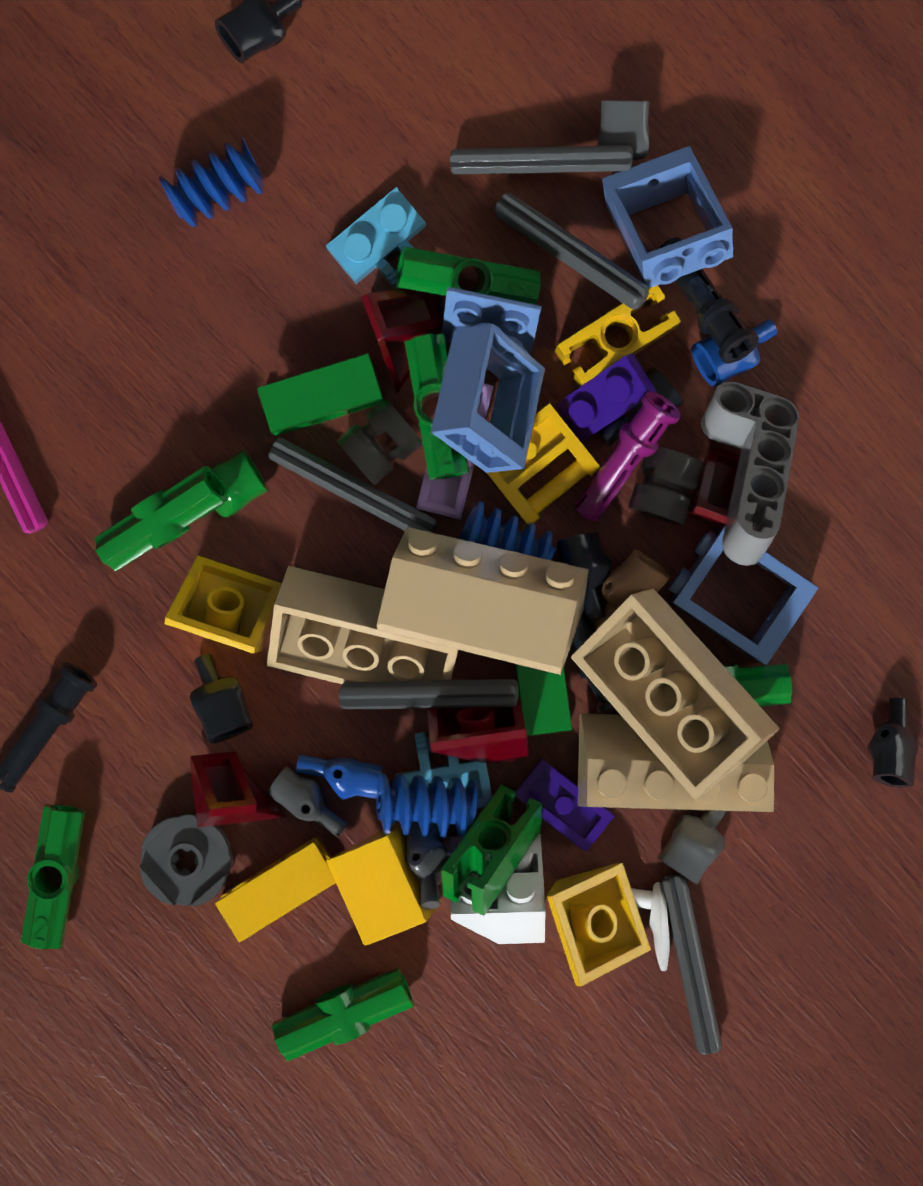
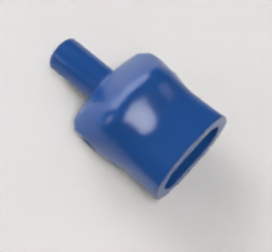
M769 319L751 328L759 337L757 346L777 335V328ZM711 336L696 342L691 348L692 357L699 372L706 382L714 387L755 367L761 360L756 346L745 358L731 364H726L720 359L718 354L719 347Z
M299 754L296 772L326 778L335 793L343 800L355 796L376 799L378 779L381 774L382 765L347 757L327 760Z

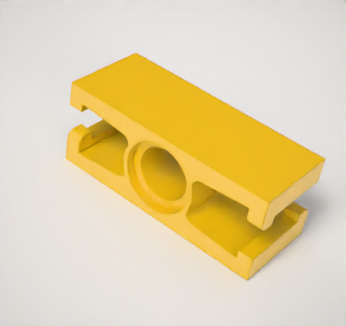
M658 285L649 288V295L641 307L648 302L650 305H653L665 299ZM623 303L558 344L555 353L565 366L571 362L569 356L572 351L589 342L595 343L597 351L604 359L587 372H584L581 366L572 370L575 374L573 381L580 388L630 353L637 354L676 329L681 320L675 311L661 316V324L646 332H642L637 321L631 316L637 310L631 309ZM612 326L622 327L629 335V344L623 348L611 346L605 338V330Z
M318 835L223 893L220 899L215 902V905L239 943L336 883L326 862L327 859L331 858V855Z

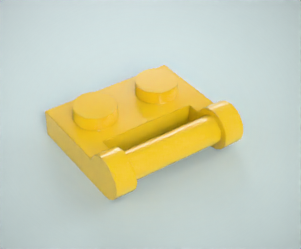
M549 403L535 415L524 469L489 472L487 474L524 521L529 524L535 523L540 519L539 513L587 474L592 477L601 467ZM569 449L577 460L526 499L519 491V488Z

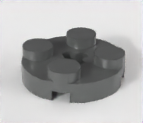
M194 812L173 815L157 824L145 837L141 848L140 874L149 892L163 903L173 906L175 904L182 906L190 905L189 907L204 904L215 897L229 879L230 871L234 864L231 843L219 825L197 828L196 813ZM182 848L186 852L190 850L195 852L197 855L194 860L197 865L196 870L192 871L189 867H185L182 870L177 868L175 863L179 860V855L176 853L178 849Z

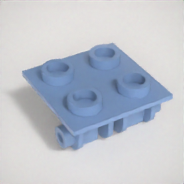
M448 287L442 334L445 335L446 343H451L454 330L473 327L478 323H492L501 328L507 337L519 347L527 350L531 356L542 306Z

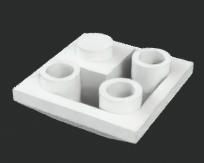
M539 834L484 916L472 911V891L467 887V884L472 877L479 880L481 878L476 873H472L458 889L463 892L459 902L451 900V920L497 944L545 943L546 910L541 834ZM450 837L451 853L455 851L463 838Z

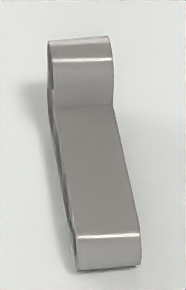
M730 381L720 384L715 390L701 419V428L710 439L741 450L722 547L725 554L732 561L748 566L756 564L761 560L780 528L799 424V412L792 402L783 397Z

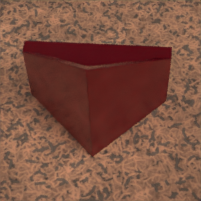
M398 288L368 293L361 297L397 393L410 376L405 341L417 336L438 334L443 327L444 315L436 294Z
M712 445L710 446L686 509L687 513L723 526L726 525L740 455Z
M236 752L193 755L190 757L197 828L287 818L244 770Z

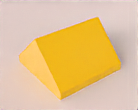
M197 555L165 617L164 624L253 654L261 652L270 630L274 603L282 583Z
M400 821L393 824L389 834H384V830L326 860L364 945H370L428 921L437 909L427 910L421 907L418 878L414 876L406 861V837L403 835Z
M615 863L555 881L547 895V899L576 986H583L651 950L623 863Z

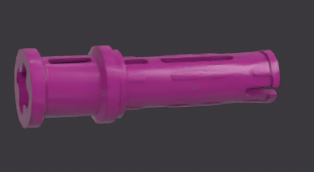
M646 392L641 399L643 405L632 421L622 425L619 430L620 441L574 504L577 507L576 510L583 517L591 521H599L607 506L623 487L638 463L641 462L643 457H649L656 452L659 446L657 441L669 424H675L680 419V411L667 398L655 392Z

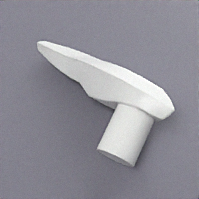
M660 882L653 885V891L631 888L637 908L651 909L649 926L654 935L655 952L660 970L666 971L669 960L670 939L664 888Z

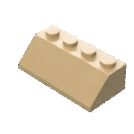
M407 527L392 557L377 620V630L561 675L584 609L589 569Z
M288 566L274 603L267 666L338 684L345 682L451 680L458 649L377 630V620L385 589Z
M654 588L631 594L571 656L572 660L695 801L747 760L780 729Z
M580 713L578 806L774 812V762L768 741H766L747 760L695 801L621 715Z

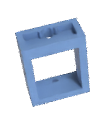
M690 146L634 166L629 171H621L602 178L606 209L640 280L648 288L672 283L681 276L703 268L715 267L724 260L733 257V228ZM688 194L706 232L647 253L629 215Z
M478 323L473 327L454 330L431 433L486 473L524 469L545 368L532 358L527 350L519 347L502 332L501 328L492 323ZM486 369L499 378L490 423L477 413Z
M725 526L718 527L716 532L708 529L694 549V552L699 557L691 569L688 570L683 567L671 582L668 590L674 594L668 603L755 662L767 665L819 588L765 552L761 560L756 564L787 584L788 587L750 641L690 600L723 551L722 540Z

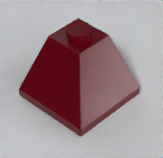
M520 696L514 707L427 708L431 752L480 763L492 761L496 763H509L519 757L528 756L527 734Z

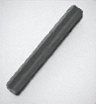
M629 145L453 149L450 154V168L453 174L629 171L633 166V150Z
M512 193L503 194L496 203L494 209L498 218L629 308L637 310L646 301L649 295V288L645 283Z
M278 438L270 449L268 456L270 460L404 531L409 527L432 533L436 526L434 518L283 438Z
M513 679L345 682L339 689L338 697L340 706L343 709L495 708L516 706L519 691L518 684Z
M680 873L670 874L663 877L661 883L667 901L668 916L696 1048L702 1055L717 1053L722 1049V1043L687 878Z

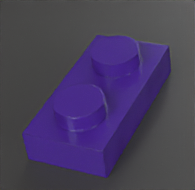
M630 353L555 405L580 442H583L641 404V399L646 392L657 393L634 354Z
M542 757L515 790L517 798L525 805L530 798L542 803V818L585 852L588 851L614 818V814L606 807L578 806V785Z

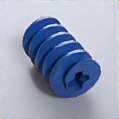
M242 136L241 152H238L229 142L224 144L226 159L223 161L213 151L208 152L209 167L206 169L196 159L191 160L192 176L190 177L179 167L175 168L176 184L174 185L169 183L162 175L159 176L162 187L180 219L183 218L191 227L198 226V210L208 219L215 217L214 202L219 204L225 211L230 210V194H233L242 203L246 202V186L248 185L257 194L261 195L264 193L263 177Z
M481 501L472 508L459 538L546 560H552L557 545L555 547L552 546L553 533L549 530L538 540L535 539L536 526L533 523H529L521 533L518 532V517L514 515L502 525L501 510L498 508L485 518L484 502Z
M384 773L379 775L376 812L378 820H381L384 834L390 833L394 821H400L403 835H408L413 822H418L422 836H427L431 824L437 823L441 837H446L450 824H455L459 838H464L469 825L473 824L477 809V783L474 778L467 782L464 789L462 781L458 777L451 778L445 788L443 779L439 776H434L427 788L424 777L415 775L408 788L403 774H397L391 786H389L387 776Z

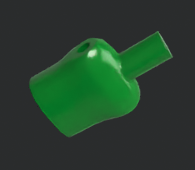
M245 450L240 451L222 463L210 467L214 473L220 476L227 488L226 493L229 500L215 509L222 517L228 518L236 514L252 500L269 491L262 475Z

